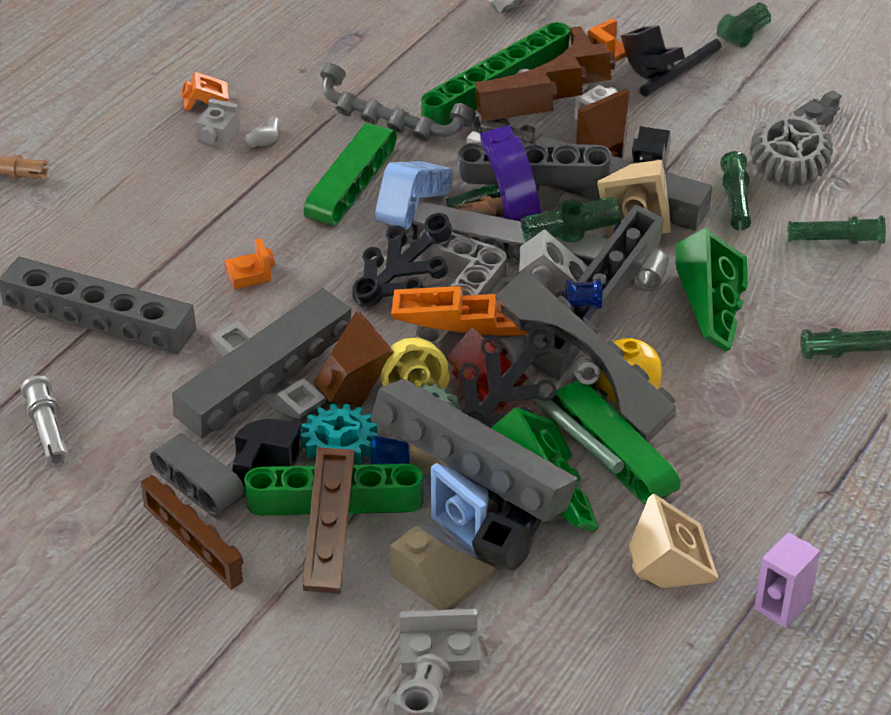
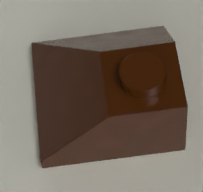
M621 90L578 109L576 145L605 146L610 150L611 156L623 159L627 136L629 90Z
M356 311L314 382L330 402L361 407L380 377L387 359L394 351L361 312Z

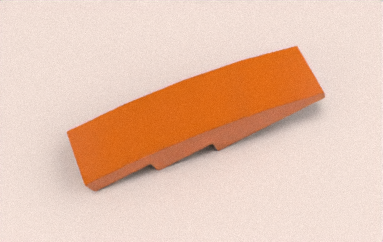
M461 286L394 290L391 315L396 320L429 328L470 334L509 336L527 335L529 332L520 330L497 308L496 294L463 296Z

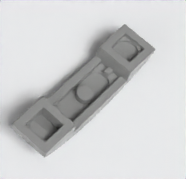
M236 321L213 334L211 341L221 356L224 357L253 337L254 334L239 321ZM291 376L277 384L270 393L260 397L278 411L298 419L326 402V397L304 378L296 381Z

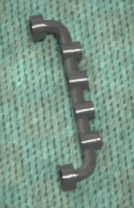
M325 63L320 73L323 79V94L327 100L337 104L335 109L340 114L351 116L353 111L357 110L362 112L361 118L364 121L374 125L377 124L379 118L388 120V128L395 130L397 133H402L405 127H410L414 129L413 135L422 141H429L432 135L438 137L453 136L463 126L470 127L476 116L475 111L470 107L456 103L449 114L453 121L448 125H440L428 117L422 116L418 118L411 116L400 108L389 109L375 100L367 102L358 99L352 93H339L335 91L334 85L340 86L346 76V72L336 64Z

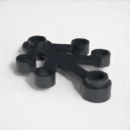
M444 213L430 215L424 222L426 233L402 254L401 248L407 243V235L400 226L390 228L386 233L388 240L386 269L378 276L377 268L384 263V257L377 247L366 249L362 255L365 262L363 277L359 278L353 285L352 297L355 303L361 307H371L379 303L383 297L394 296V290L412 289L414 287L424 288L421 280L418 278H409L405 282L390 283L396 277L429 273L434 279L443 278L448 273V266L443 257L436 256L430 260L413 261L433 243L445 242L450 238L453 228L448 216Z
M544 326L532 328L526 337L527 347L503 377L501 376L499 357L502 351V343L495 336L485 337L481 342V350L486 358L489 394L479 404L476 382L480 378V370L473 363L462 365L459 369V377L463 381L466 406L462 412L470 417H479L482 424L491 428L508 414H491L500 402L539 398L542 401L552 400L556 395V386L550 380H541L537 384L514 386L538 355H545L553 349L555 339L551 330ZM538 335H544L547 338V344L543 348H538L534 344V339ZM490 340L498 343V349L494 353H488L485 350V344ZM468 367H472L476 371V376L472 380H466L463 377V372ZM543 384L552 386V394L548 397H543L539 393V388ZM520 407V408H519V409H522V410H525V411H528V412L533 413L532 410L529 409V408H527V407Z

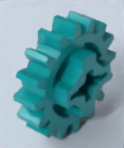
M331 404L329 411H325L320 407L317 408L318 416L309 414L307 416V423L301 426L302 449H306V456L308 458L317 456V447L354 450V462L360 465L362 464V456L370 458L372 456V448H377V423H372V420H370L371 414L363 415L361 407L356 408L354 411L350 410L349 404H345L342 409H337L335 404Z

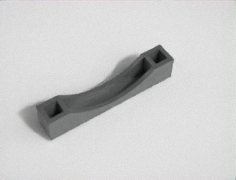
M524 268L495 296L497 308L520 330L530 331L534 327L544 326L551 330L554 336L575 345L590 356L611 384L618 403L620 416L649 443L675 417L676 406L674 405L675 400L672 395L662 387L656 389L648 381L650 379L648 374L639 365L634 364L631 366L622 358L624 353L612 341L606 343L597 335L599 331L591 321L586 318L583 320L578 318L573 313V306L564 297L558 296L556 298L548 290L549 285L537 273L531 275Z

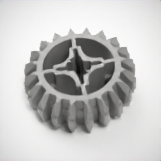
M780 112L777 118L769 115L768 120L760 122V125L752 134L750 154L752 163L756 164L758 172H765L766 179L775 177L777 184L784 180L788 181L789 186L793 181L803 185L806 179L814 182L817 176L823 175L831 163L833 143L831 142V133L826 132L825 125H818L816 118L808 120L805 114L798 117L792 112L790 116H785Z

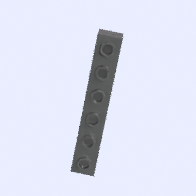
M18 256L0 277V292L3 305L159 350L179 354L196 331L193 304Z

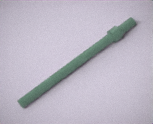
M499 355L501 375L503 377L511 365ZM524 372L514 386L532 385V383L527 379V375ZM539 390L541 396L547 397L543 392ZM530 399L613 473L617 474L623 470L624 462L552 400Z

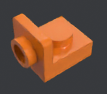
M194 71L190 82L185 81L181 90V98H184V109L191 111L196 99L208 105V101L211 98L227 102V82Z
M261 238L254 239L255 253L224 260L225 271L234 290L271 281V267H275V260L271 248L266 249Z

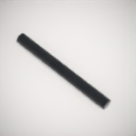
M718 39L710 41L676 63L674 68L662 72L642 85L640 93L645 97L719 50L722 46L721 42Z

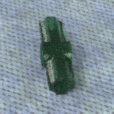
M615 197L587 203L576 199H566L558 204L556 210L521 218V229L525 242L544 229L554 238H559L565 242H576L584 237L586 231L621 223V212Z

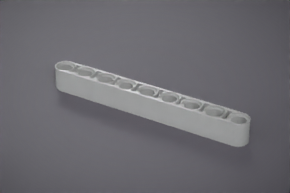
M418 201L412 225L409 229H404L408 238L407 242L415 243L420 238L421 232L425 230V220L434 213H444L451 222L452 232L502 249L506 253V262L517 265L520 263L521 245L544 229L588 267L609 240ZM387 224V230L394 227L392 225ZM654 249L628 287L643 291L657 290L661 286L669 264L667 255L658 249Z

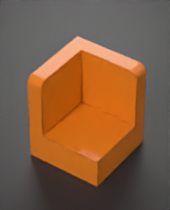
M612 18L588 29L591 43H604L609 52H613L615 61L626 57L623 43L616 39V20Z

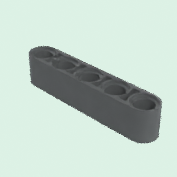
M467 143L459 148L460 177L464 182L469 184L498 185L491 163L481 143ZM522 143L536 186L598 187L597 182L612 174V156L610 150L605 146Z

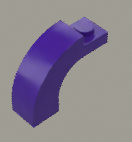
M510 125L480 133V142L491 163L502 200L503 218L543 226L535 180L520 138L514 136Z

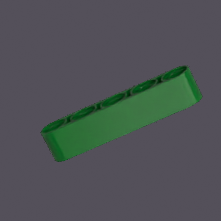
M365 123L307 196L304 205V216L311 220L336 226L394 151L397 141L396 131Z
M578 379L556 390V395L552 401L624 462L623 470L617 474L613 473L608 467L606 468L641 503L646 505L648 498L653 494L663 499L680 489V479L675 468L588 384L581 383Z
M413 464L353 466L349 514L408 513L418 510L423 505V472L419 467ZM315 466L258 467L250 470L244 478L247 509L251 513L260 516L310 515Z

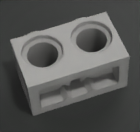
M545 229L521 245L519 272L525 268L531 275L535 273L540 275L549 285L548 290L556 298L558 296L566 298L588 268L586 264Z

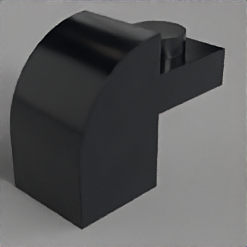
M642 26L621 35L630 65L643 78L650 79L666 70L675 67V62L685 58L682 47L665 48L660 26Z
M640 126L638 138H634L632 145L633 162L643 163L662 160L665 171L671 144L670 130Z
M262 419L245 425L235 435L236 455L233 460L232 471L239 477L244 489L245 475L254 468L295 465L302 451L301 424L279 419Z
M507 500L499 515L489 511L472 540L476 556L511 571L517 569L529 554L528 544L540 525L541 520Z

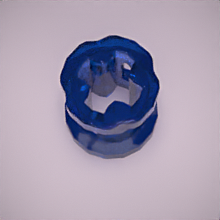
M598 278L594 282L573 283L572 280H566L565 299L573 308L594 306L596 309H602L603 293L601 279Z

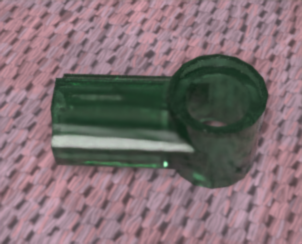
M760 2L737 16L730 13L725 14L718 23L717 35L741 48L746 47L752 40L755 32L771 23L772 14L768 11L767 6Z

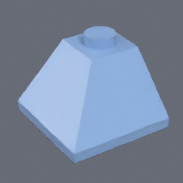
M436 463L431 466V518L465 547L474 552L472 540L488 514V491L484 486L457 470Z

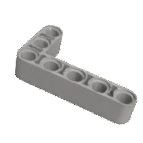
M426 230L421 232L420 237L426 233ZM454 232L451 233L448 240L433 243L420 255V261L430 260L436 256L443 257L448 266V273L445 276L456 279L450 287L461 286L463 296L489 294L501 278H506V253L502 249ZM418 325L414 331V338L418 337L430 341L447 358L466 333Z

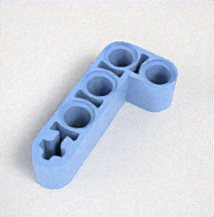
M424 161L389 163L384 171L375 212L376 221L409 229L414 221L419 198L445 196L452 184L453 170Z

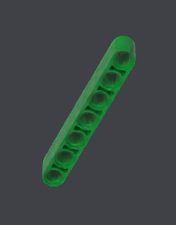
M562 22L549 23L426 92L421 97V117H428L440 125H448L453 121L449 114L456 103L464 104L474 111L477 110L475 82L512 76L521 69L531 70L554 60L570 46V27Z

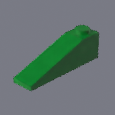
M704 228L676 243L675 265L704 338L726 352L732 347L737 328L736 311L741 310L743 304L740 295L741 292L747 289L748 285L747 257L710 230Z
M515 407L491 427L496 432L577 477V482L581 480L578 471L571 468L567 460L572 457V454L554 420ZM575 486L568 509L560 514L574 527L595 532L599 526L589 499L582 490Z

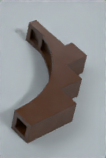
M581 26L570 27L571 46L554 60L523 73L494 80L475 82L477 110L481 120L488 121L553 111V100L582 96V85L611 80V70L615 69L613 52H609L604 43L592 44L590 35H586Z

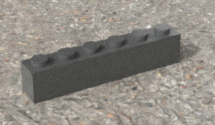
M541 135L535 142V144H571ZM612 156V173L636 163ZM664 171L668 192L670 223L696 231L710 210L712 185ZM550 186L601 202L598 187Z
M636 204L633 206L565 298L573 306V313L581 320L586 318L598 328L660 243L664 218ZM538 335L534 339L535 346L538 348L545 347L547 338L544 335ZM554 336L555 343L553 349L545 355H538L531 365L560 380L581 350L575 345Z
M321 288L172 392L173 416L200 438H204L212 431L220 429L227 420L237 413L245 411L252 402L262 395L270 393L277 384L287 377L295 375L302 366L312 359L320 357L327 348L336 343L351 320V308L330 292Z
M406 379L379 388L370 420L543 522L568 509L578 480L577 477Z

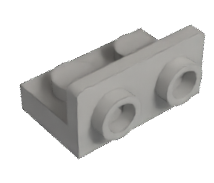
M452 609L400 612L402 673L416 672L414 667L416 660L424 654H434L441 657L449 664L450 671L480 670L477 610Z

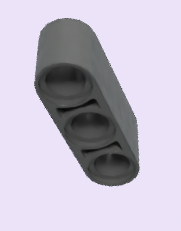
M178 434L150 453L151 463L157 473L211 516L218 515L245 496V489L239 477L184 434Z

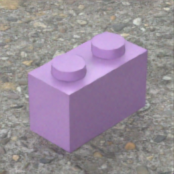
M788 532L762 558L754 609L786 628L812 600L820 550Z

